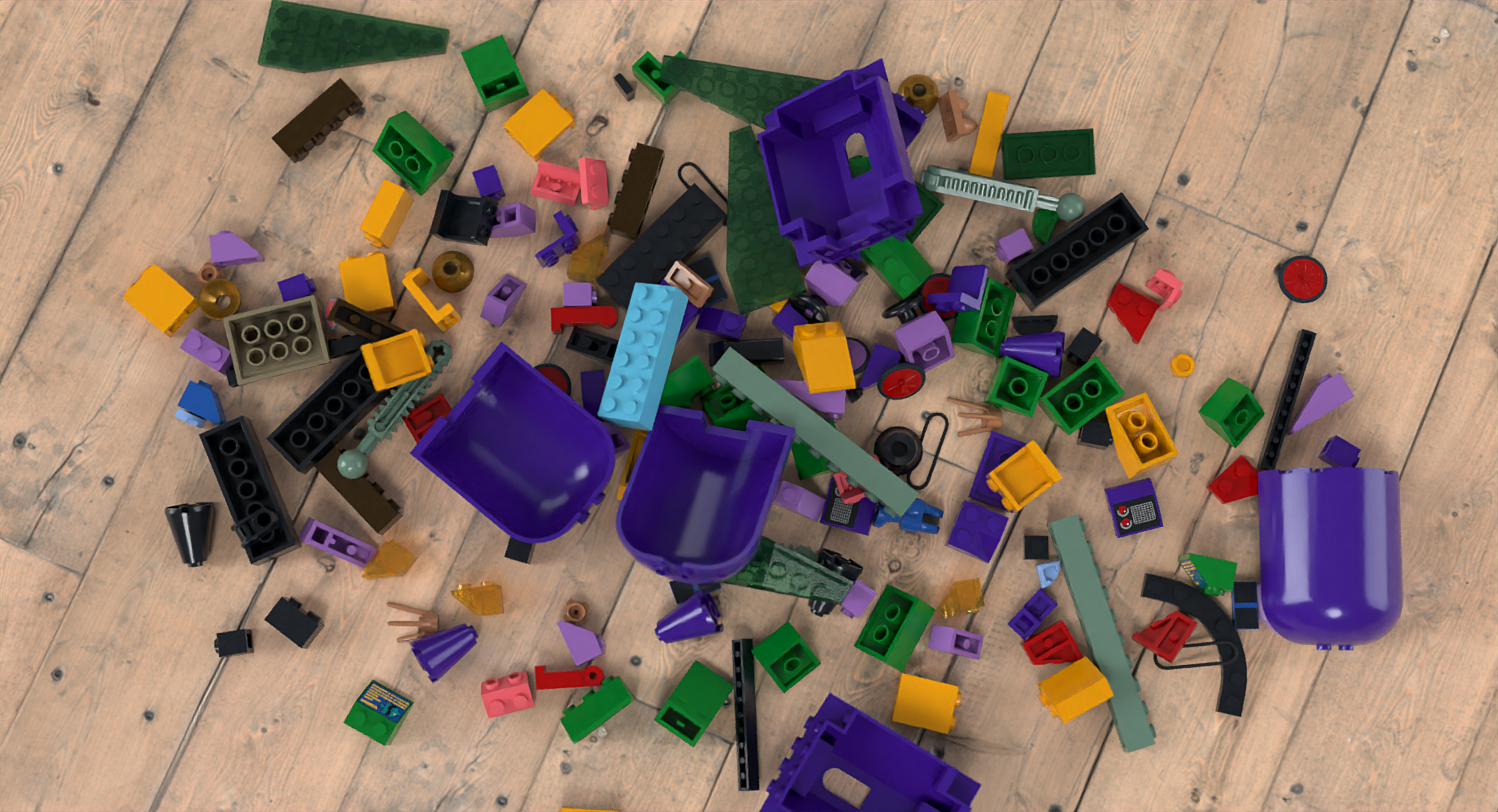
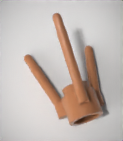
M947 398L948 402L982 410L981 414L961 412L957 414L958 417L981 419V425H985V427L958 432L957 435L959 437L983 432H994V428H1001L1002 410L994 409V406H983L960 399Z
M387 603L388 607L424 616L419 617V621H388L387 624L389 626L418 627L419 631H423L397 638V642L410 641L439 632V615H434V611H425L397 603Z

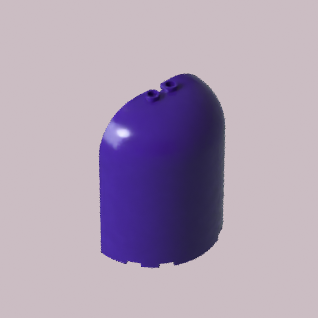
M501 341L471 378L475 382L446 418L440 416L410 454L509 536L526 543L549 542L563 536L578 523L584 524L591 515L589 513L590 509L594 505L598 506L606 497L603 492L614 472L615 448L610 434L600 421Z
M659 404L652 431L647 433L617 511L616 530L623 546L636 561L647 569L678 582L711 584L726 580L740 572L753 558L760 543L795 439V428L749 420L746 426L747 432L707 425L703 411Z
M1308 467L1258 472L1261 603L1264 614L1272 628L1283 638L1293 643L1316 645V650H1331V645H1337L1339 650L1354 651V646L1370 644L1387 635L1398 622L1403 608L1400 485L1398 472L1363 467L1317 468L1315 471Z

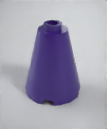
M1055 331L1007 337L1006 342H1001L1000 355L1046 372L1049 376L1060 377L1065 333Z
M705 588L698 590L657 622L655 633L659 641L669 644L716 635L724 631L723 623L719 624L717 618L721 617L719 609L711 594H704Z
M464 623L409 642V645L412 647L411 650L423 671L428 672V678L434 684L477 644L476 638L479 636L472 625L468 627Z

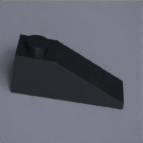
M574 326L565 348L612 367L619 340Z

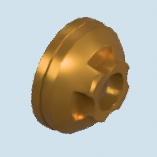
M922 74L907 77L901 83L897 92L904 96L907 103L912 107L917 106L922 109L925 115L935 108L939 98L935 82ZM915 86H923L926 94L922 97H916L912 91Z
M447 251L440 254L434 261L432 277L440 289L449 293H456L470 285L474 277V267L471 260L463 253ZM448 263H455L457 265V272L455 274H445L444 268Z
M214 279L203 286L199 293L198 303L201 311L208 318L223 321V317L238 313L242 305V295L238 287L231 281ZM222 296H228L230 299V304L225 309L218 307V300Z

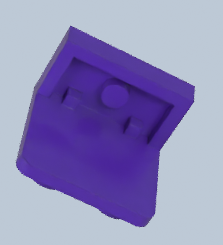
M892 92L907 149L925 126L927 117L922 109L908 104L904 96Z
M561 210L554 214L553 217L564 236L535 254L542 268L554 266L559 262L558 258L564 254H572L579 248L578 245L581 244L576 234L579 231L569 214L564 216Z
M986 265L954 267L947 293L929 294L927 303L935 306V310L942 313L979 311L989 268Z

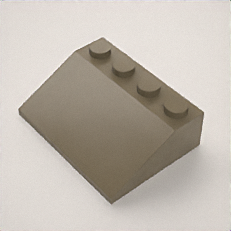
M315 295L223 317L239 386L331 363L324 311L321 299Z

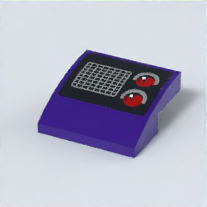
M831 478L820 523L869 536L877 502L873 503L868 498L863 497L856 503L844 504L839 495L835 479Z
M1150 478L1104 489L1108 511L1111 513L1117 538L1163 527L1158 501Z

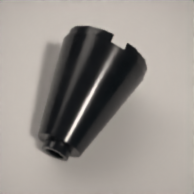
M196 502V504L189 505L186 503L165 508V515L182 562L188 564V567L203 566V562L208 559L214 510L213 502Z
M822 548L818 554L808 606L811 607L810 612L820 617H823L824 614L829 615L862 574L864 568L850 558L847 560L842 557V554Z

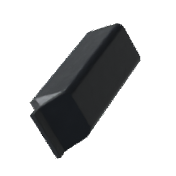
M783 338L709 343L710 367L716 365L729 347L754 366L784 364Z

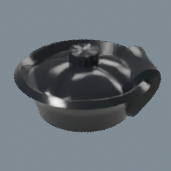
M895 426L884 430L877 437L874 444V455H877L880 464L899 477L900 475L912 472L920 464L923 456V446L915 432L906 427Z

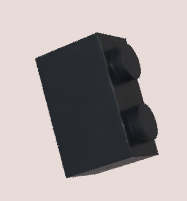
M281 597L264 620L297 646L307 649L324 627L319 622L321 617L311 610L307 613L301 608L303 604L295 597Z

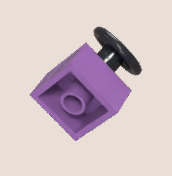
M848 258L840 259V263L822 264L821 260L816 261L805 276L811 297L804 294H796L791 298V307L809 322L808 324L830 322V316L825 310L826 306L843 305L854 296L869 273ZM798 301H803L805 304L801 305Z
M916 294L884 310L882 317L890 319L898 316L901 325L894 331L899 352L902 353L901 359L904 360V363L916 364L924 372H927L954 358L955 354L949 329L937 312L932 311L917 315L914 307L924 301V295Z

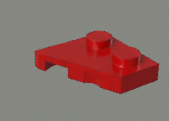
M1176 610L1167 615L1165 619L1152 623L1147 629L1134 633L1132 640L1172 664L1196 629L1197 622Z
M1063 620L1057 621L1020 643L1033 665L1076 662L1083 658Z

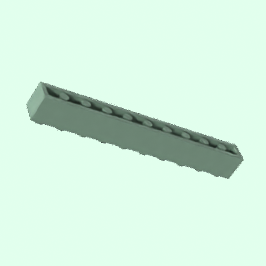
M731 347L728 348L712 368V373L715 374L713 378L723 386L727 383L734 389L732 393L742 401L746 398L752 403L751 408L758 414L762 415L765 413L771 418L769 421L771 424L794 427L796 432L794 442L797 444L802 442L808 446L807 451L817 459L822 457L828 462L826 466L836 474L839 471L847 477L845 481L855 489L858 486L865 491L864 496L873 503L880 502L885 506L883 510L892 518H895V516L901 518L919 495L917 491Z
M1076 514L1050 522L1046 525L1058 560H1060V566L1093 663L1106 677L1114 694L1106 702L1123 752L1130 753L1156 744L1154 740L1157 737L1154 726L1148 723L1146 717L1149 714L1147 705L1139 697L1138 692L1141 691L1137 678L1132 676L1130 670L1133 668L1132 661L1129 655L1124 653L1122 646L1125 645L1122 633L1120 631L1117 632L1115 626L1117 622L1116 614L1113 609H1109L1107 600H1109L1108 591L1105 586L1101 585L1099 579L1102 576L1097 563L1094 564L1091 556L1094 554L1091 542L1086 541L1083 532H1086L1084 521L1082 518L1079 519Z

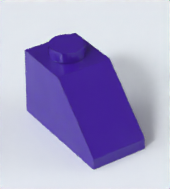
M703 307L695 329L729 341L741 340L747 321L746 317L727 310Z
M875 343L859 389L863 392L876 386L879 377L885 370L904 362V360L900 359L902 353Z

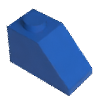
M190 380L177 406L218 425L227 422L218 393L211 390L212 385L202 380H199L198 384Z

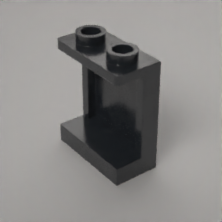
M441 189L429 233L444 241L487 246L499 202L487 195H483L482 198L461 196L449 190Z

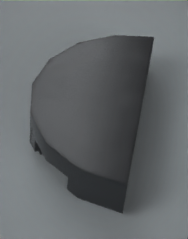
M1058 315L1011 317L1013 327L1020 335L1052 332L1058 320Z

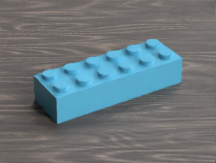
M635 283L597 415L610 425L652 431L689 298L679 288Z

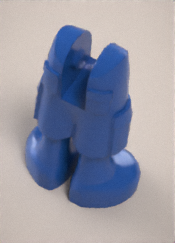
M916 498L901 518L898 516L892 518L883 510L884 507L878 506L873 517L872 526L880 528L885 523L894 522L898 523L901 530L938 534L940 527L923 522L925 514L931 517L943 518L944 511L927 504L922 499Z

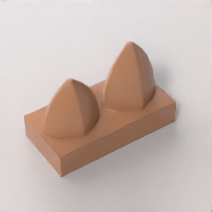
M956 90L948 91L938 98L947 142H955L976 130L978 125L975 122L962 117V113L966 111L969 103L957 96Z
M675 261L664 279L671 286L679 288L697 308L703 306L707 298L712 295L714 289L681 261Z

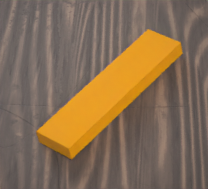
M988 91L969 173L992 177L1009 105V95Z

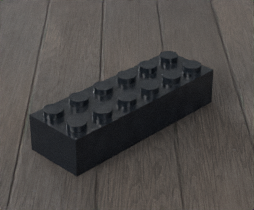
M694 183L595 279L598 286L627 313L636 282L659 285L665 279L675 261H681L685 264L728 222L727 214Z
M1121 192L1009 268L1005 277L1029 310L1033 312L1144 236L1149 228Z
M368 340V341L365 343V344H368V343L373 344V342H371L370 340ZM359 349L266 439L298 472L306 475L396 387L376 393L361 349Z
M242 415L199 434L234 524L259 509L274 510L280 515L281 523L276 530L264 536L256 544L245 548L250 563L260 566L301 548V542L251 420ZM269 514L263 517L264 526L270 523L271 518Z

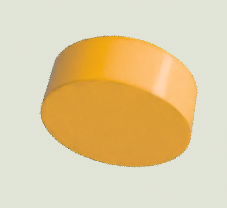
M1179 354L1170 362L1171 372L1179 378L1189 376L1195 369L1193 358L1187 354Z

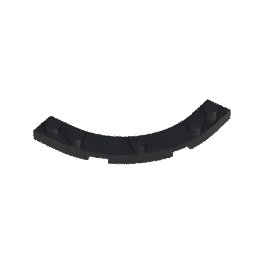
M1146 573L1140 597L1165 602L1183 609L1203 624L1202 626L1209 633L1213 641H1231L1237 646V659L1233 663L1220 665L1221 682L1215 712L1241 717L1247 687V664L1242 642L1231 620L1212 599L1196 588L1177 580ZM1216 645L1220 661H1228L1234 657L1235 651L1231 645Z

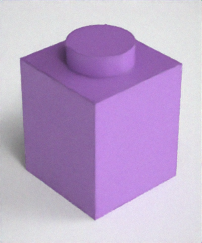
M1021 228L998 240L995 245V253L998 259L1004 261L1007 266L1030 254L1034 247L1024 229Z
M564 283V307H588L598 302V291L594 289L592 283Z

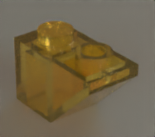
M599 235L572 252L567 270L569 279L596 285L595 279L603 273L602 257L607 256L609 249L605 236Z
M391 539L390 542L386 541L379 548L378 552L380 554L375 560L371 559L363 568L365 572L361 577L366 580L403 577L418 558L399 542Z
M979 578L954 582L937 606L935 615L941 614L942 619L955 617L956 611L965 610V615L979 612V607L985 606Z
M495 581L481 582V587L474 588L471 587V584L457 585V590H451V595L477 616L504 614L502 586L495 585Z

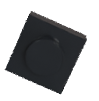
M1023 536L1024 560L1049 559L1048 536Z

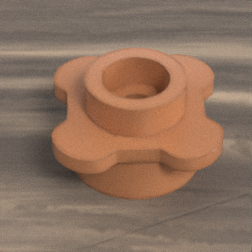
M207 262L200 269L196 279L198 282L206 284L211 280L223 278L224 271L215 268L211 262Z
M573 599L568 600L566 603V614L563 616L564 620L568 623L573 621L579 625H584L587 621L585 616L589 610V604L586 602L577 603ZM575 610L579 611L577 615L574 613Z

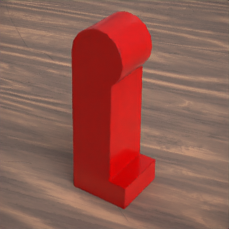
M611 306L551 308V331L554 335L563 334V327L602 326L605 329H611L618 323L617 312Z
M546 665L535 666L536 690L597 686L604 679L603 670L595 665L588 666L585 670L546 672Z

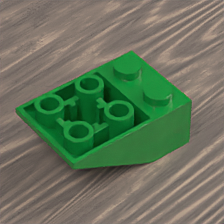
M503 35L461 52L488 113L530 95Z
M695 660L654 721L694 748L734 689V686Z

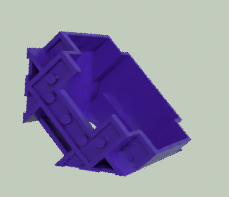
M883 58L861 69L845 70L839 76L831 80H825L819 86L811 90H805L801 95L793 99L783 101L781 105L773 108L774 112L764 116L767 128L764 132L758 134L780 233L781 236L794 242L799 267L809 266L819 260L822 261V264L840 263V259L847 257L854 259V261L863 260L861 250L890 237L904 242L906 231L910 232L915 225V217L921 216L923 210ZM859 133L864 137L872 170L853 179L846 151V142L850 136Z
M829 693L814 717L810 715L805 722L803 728L806 730L803 737L797 736L790 748L794 751L790 759L785 757L778 768L781 774L776 780L772 779L766 789V792L769 794L759 812H970L972 809L970 804L980 789L981 784L832 693ZM832 768L840 769L871 788L860 809L824 787L823 776L826 771Z

